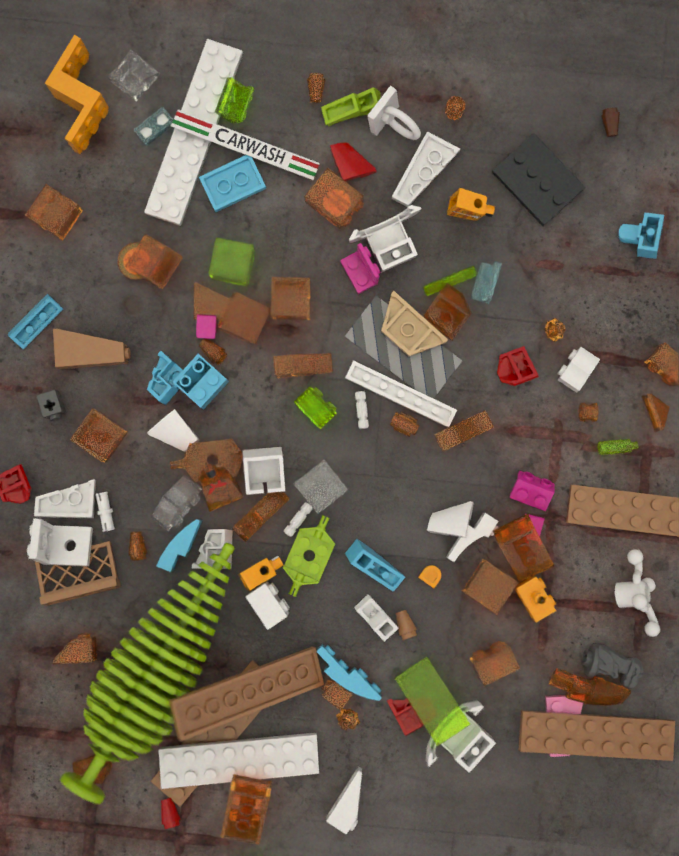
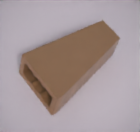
M53 329L55 367L58 369L128 364V359L131 357L130 348H127V345L123 342Z

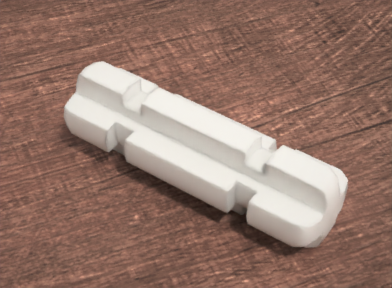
M358 391L355 393L357 418H359L358 427L359 429H365L369 427L366 418L368 417L367 404L365 402L366 394L365 391Z
M305 502L301 510L290 521V525H287L284 529V533L292 537L296 532V528L300 527L306 519V515L312 511L313 507Z

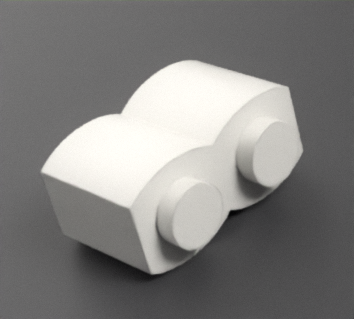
M582 347L578 350L573 349L568 357L570 359L568 365H563L557 373L560 375L558 381L576 393L583 387L600 360Z

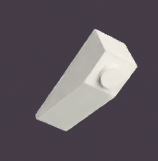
M359 766L326 817V822L344 834H347L349 830L352 831L358 822L357 813L362 768Z

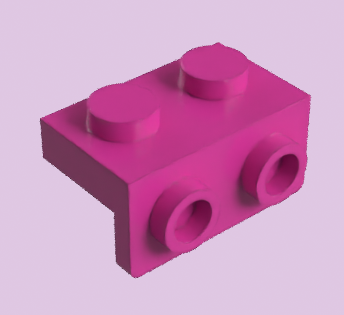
M519 471L509 498L546 511L555 493V484L546 478L535 477L530 472Z

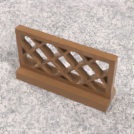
M108 541L91 546V551L94 550V552L90 554V563L96 558L102 564L97 572L88 566H82L83 569L78 577L70 573L73 566H68L67 569H64L59 565H53L49 573L46 574L42 572L41 563L35 561L41 597H39L40 604L50 606L121 588L111 542ZM107 547L108 555L104 560L96 556L100 548ZM105 564L111 568L112 576L103 577L100 575ZM57 567L65 572L59 582L51 577ZM86 570L95 574L90 582L81 580ZM68 574L76 579L70 587L62 584ZM49 579L57 583L53 591L46 592L45 584Z

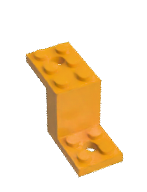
M74 35L45 84L56 99L80 112L67 133L65 140L75 152L81 154L83 150L87 149L92 134L94 135L97 132L101 119L107 116L109 106L100 92L77 80L80 69L89 60V52L82 39Z

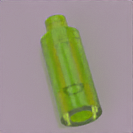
M630 439L598 441L599 455L631 453L632 449H638L637 441L631 442Z

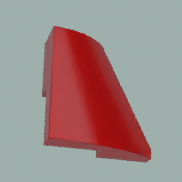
M342 142L330 145L332 157L343 182L377 173L376 168L349 143Z
M430 698L387 700L405 737L439 718V714Z

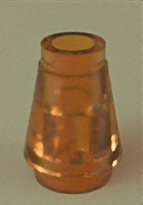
M309 74L307 83L310 102H321L326 80L324 79V74Z
M207 338L200 342L199 347L212 364L219 365L226 359L227 353L224 348Z
M142 532L130 533L128 556H130L131 561L146 559V554L148 553Z

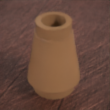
M407 610L396 613L398 632L402 640L417 636V628Z

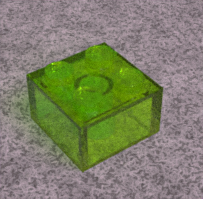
M216 237L208 274L210 278L248 286L255 254L254 245Z

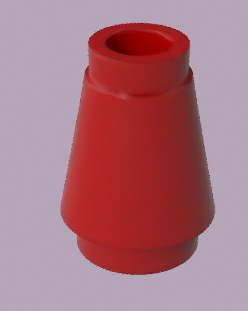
M171 798L161 800V823L164 825V829L179 826L181 818L174 801Z

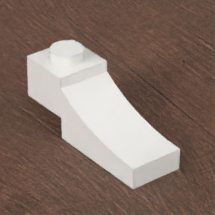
M482 513L474 528L468 525L466 538H457L446 558L455 562L462 551L471 543L483 536L487 538L490 535L493 536L498 529V521L490 515Z

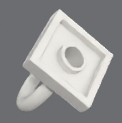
M390 86L367 116L370 131L377 136L385 124H389L402 136L411 140L419 139L421 136L419 127L407 114L398 109L397 90ZM394 117H397L401 121H403L411 129V131L401 126L394 119Z

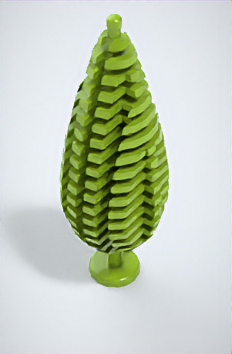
M225 543L219 555L212 554L209 556V558L215 561L212 567L204 562L197 565L208 572L205 578L194 571L188 574V576L201 583L199 588L184 580L178 583L179 586L194 595L192 600L173 589L167 593L187 606L186 610L163 598L157 602L160 606L179 617V621L154 608L148 611L149 615L172 629V632L147 618H141L138 623L158 638L147 634L143 630L132 627L129 631L130 635L144 645H140L134 640L123 638L120 642L121 645L133 654L123 649L115 648L111 655L118 661L106 659L103 666L108 671L101 669L96 674V678L100 682L92 681L90 690L94 695H87L86 704L90 708H84V717L89 723L88 725L84 724V731L90 737V740L94 742L92 744L89 743L96 756L83 776L73 772H66L60 778L62 784L79 797L95 804L103 803L105 794L93 782L106 761L120 762L118 757L128 761L137 759L139 755L134 752L146 754L152 751V745H159L164 740L162 735H170L173 731L170 723L174 724L169 700L191 692L186 686L179 683L180 681L194 688L198 682L195 677L182 668H186L198 675H201L203 670L199 664L183 653L191 655L201 662H205L207 658L204 652L181 638V635L206 649H210L211 642L187 627V625L190 624L214 636L215 629L195 617L194 614L197 612L213 622H218L219 617L200 604L204 600L221 610L222 603L212 598L207 592L211 589L225 596L226 591L214 584L216 578H219L228 584L229 577L220 571L223 566L230 570L231 563L227 559L235 550L232 544Z

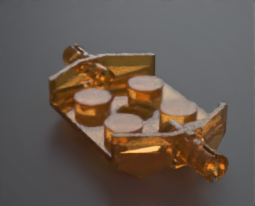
M232 438L189 443L184 458L179 461H170V465H173L170 466V469H185L193 482L236 477L243 462V452H241ZM214 455L217 458L218 462L215 466H210L207 463L208 456ZM214 469L216 476L209 478L206 472Z

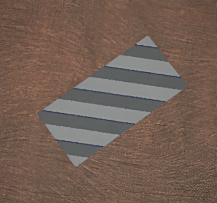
M375 296L345 337L413 389L434 399L461 364L462 360L442 345L409 357L381 332L388 304L378 296Z

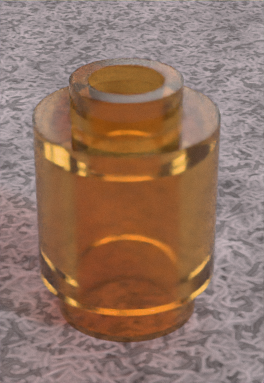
M396 412L390 423L394 430L408 437L411 434L415 435L419 428L418 420L403 412L401 414Z

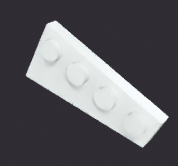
M427 132L391 199L406 207L410 206L459 153L460 148Z

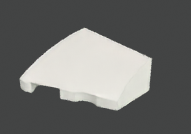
M175 409L147 432L150 436L184 452L200 441Z
M469 501L432 513L427 531L435 534L466 538L474 502Z
M208 530L205 535V542L199 548V557L196 563L192 564V569H202L197 566L201 562L212 567L215 561L209 558V556L212 554L219 555L225 543L232 544L233 530ZM232 555L227 559L231 563L230 569L232 568Z

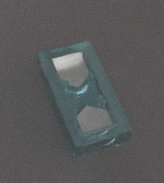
M162 106L137 126L134 132L147 146L169 129L174 119Z

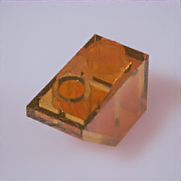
M664 342L653 351L645 363L648 364L647 367L650 371L658 373L663 377L664 383L674 387L679 385V354Z

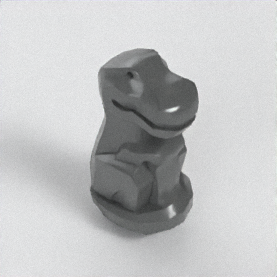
M593 643L582 655L581 664L584 666V674L590 678L600 674L616 679L618 674H622L620 679L621 685L627 689H632L637 685L640 677L644 675L643 666L639 659L623 657L601 643Z

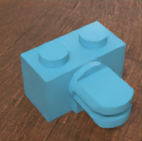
M644 213L643 223H639V225L623 224L619 228L620 241L638 244V257L657 259L664 215Z

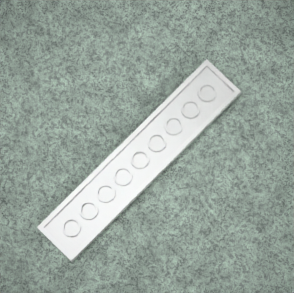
M207 39L181 111L218 124L243 51ZM177 128L174 129L144 211L146 215L181 226L211 141Z

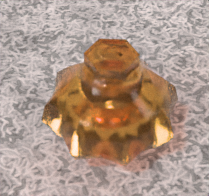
M553 318L546 322L544 330L547 338L556 342L559 339H563L566 328L563 322Z
M342 708L340 713L336 715L338 724L343 730H354L360 723L358 713L354 712L351 708Z

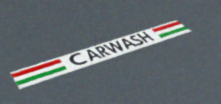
M177 110L171 127L314 180L320 164Z

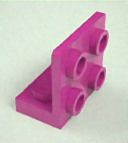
M361 243L357 245V252L340 260L357 294L377 285L380 277V270L377 264H372L368 248L366 246L363 247Z

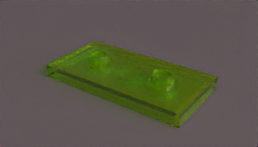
M427 657L395 677L398 685L437 746H440L471 725Z

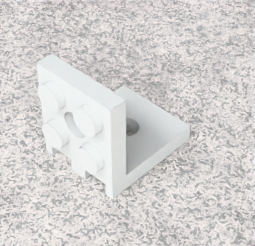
M33 519V524L30 525L29 529L31 543L27 547L29 559L43 565L89 566L93 534L92 527L53 526L42 519ZM75 541V549L68 551V542Z

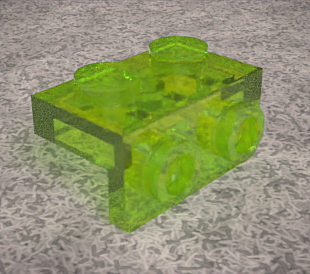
M228 77L215 113L231 123L243 122L247 115L246 111L249 103L253 98L254 87L244 86L232 77Z

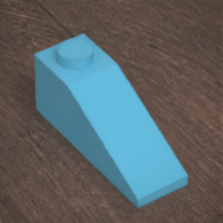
M358 539L345 552L353 566L393 592L405 579V576Z

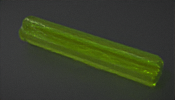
M471 266L424 285V293L428 296L475 277L477 270L474 266Z

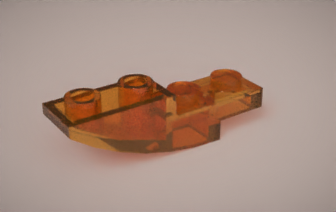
M558 668L550 676L548 683L567 691L566 698L591 705L607 706L621 704L631 694V690L606 681L603 678L594 676L589 681Z

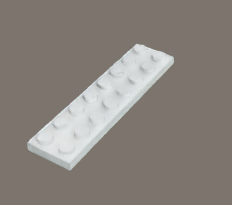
M305 733L159 747L161 789L319 774L317 734Z

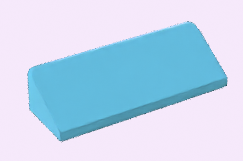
M47 294L8 333V336L24 349L63 308Z

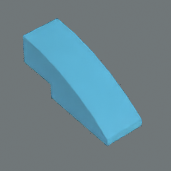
M196 519L174 537L162 553L156 565L157 567L169 572L174 571L179 556H188L202 520Z

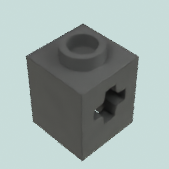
M52 390L37 395L43 418L53 421L62 418L61 415L66 413L60 391ZM52 403H55V406H53V410L49 409V407L52 406Z

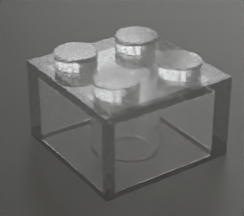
M325 460L321 461L294 483L317 514L348 491Z

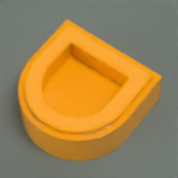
M429 565L422 570L418 578L432 588H435L441 579V571L436 566Z

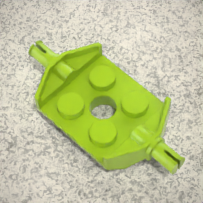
M322 515L317 527L299 529L283 566L285 572L293 580V585L288 594L292 595L295 588L293 594L295 597L300 586L319 583L335 546L334 541L325 531L330 518L326 517L323 524L324 515ZM312 550L315 553V558L312 561H307L304 558L305 551Z

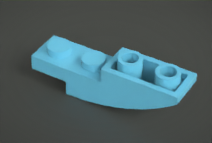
M321 644L317 648L316 652L329 664L324 668V672L335 682L359 696L378 701L382 699L380 694L382 690L374 682L371 684L366 679L368 675L361 668L357 670L354 666L348 671V665L342 659L338 661L334 657L336 653L329 645L325 647Z

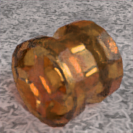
M458 96L451 97L447 101L445 109L447 117L453 120L459 119L463 115L465 101Z
M580 403V422H585L586 420L597 422L598 404L592 403L587 405L586 403Z

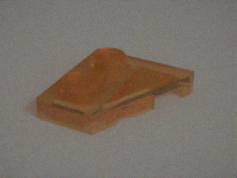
M194 283V320H197V314L216 315L217 320H233V301L211 289Z

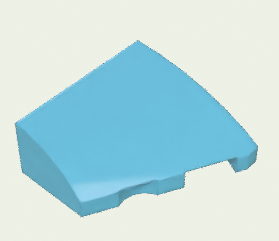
M160 351L158 353L160 358L157 368L154 367L153 377L149 382L147 390L159 402L166 405L179 390L173 383V380L183 369L165 353Z

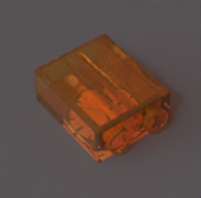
M329 168L326 169L304 196L305 203L338 229H341L342 226L346 227L352 220L350 216L355 211L358 212L364 205L363 195Z

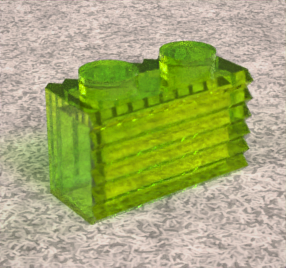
M309 386L294 401V404L321 431L337 415L335 412L337 408L330 401L326 403L321 398L323 394L317 387L313 389Z

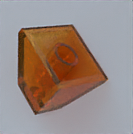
M447 283L423 317L440 333L453 341L472 312L463 293Z

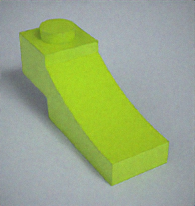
M373 87L362 93H352L322 106L325 124L331 126L354 117L368 116L381 99L380 91Z

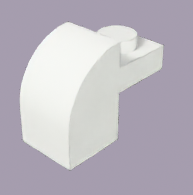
M369 594L354 607L384 642L399 629Z

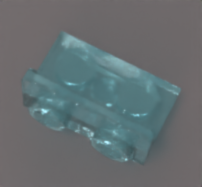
M494 261L493 265L483 262L480 264L471 299L489 304L492 300L502 263Z

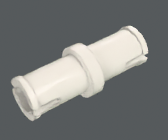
M108 492L95 494L99 509L97 514L100 515L102 532L114 530L115 527L111 514L113 509L110 508Z

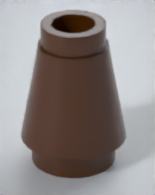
M618 108L602 110L601 118L607 137L617 136L620 118Z

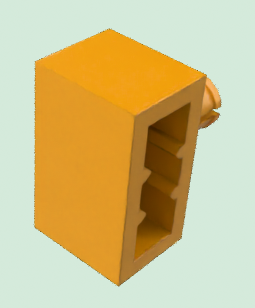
M531 576L514 586V589L532 620L538 622L556 611L554 607L556 603L551 595L547 596L543 580L536 576Z

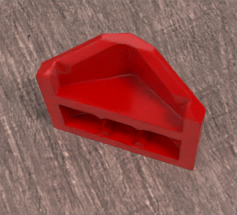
M524 346L500 355L497 375L502 383L516 386L539 377Z
M22 464L0 474V497L3 502L22 504L30 499L31 487Z

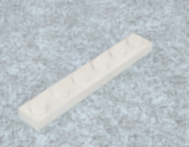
M356 361L352 362L345 379L448 428L457 411Z

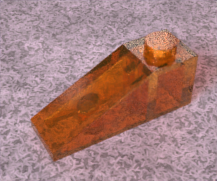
M331 353L273 356L276 378L333 372Z

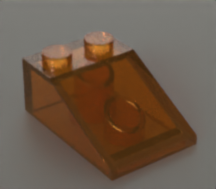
M528 514L493 530L496 540L519 582L554 566Z

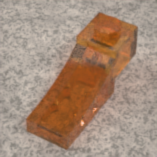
M485 410L436 433L434 436L442 452L494 428Z
M283 491L268 493L232 529L246 543L290 498Z

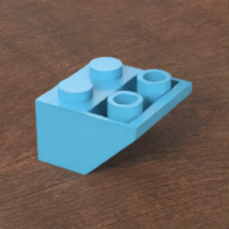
M199 354L173 380V383L203 410L229 382Z

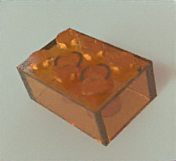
M233 774L221 838L260 844L270 799L271 781Z

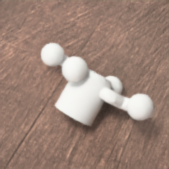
M633 549L627 555L628 561L635 568L633 581L617 582L615 585V598L620 608L635 607L642 612H646L650 622L645 625V633L650 637H655L660 633V626L649 603L651 599L650 592L654 591L655 582L651 578L641 580L643 554L639 549Z

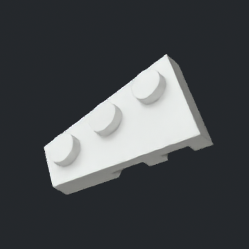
M93 479L87 483L77 484L67 489L37 496L35 498L34 516L94 518L96 480Z

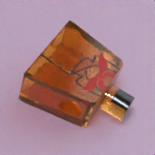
M209 464L204 468L205 475L200 477L209 512L243 498L240 485L226 467L216 469L213 464Z

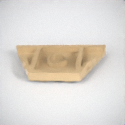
M395 291L392 292L381 332L410 357L448 341L442 333Z

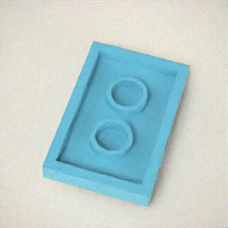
M248 155L199 177L215 213L266 189V185L253 158Z

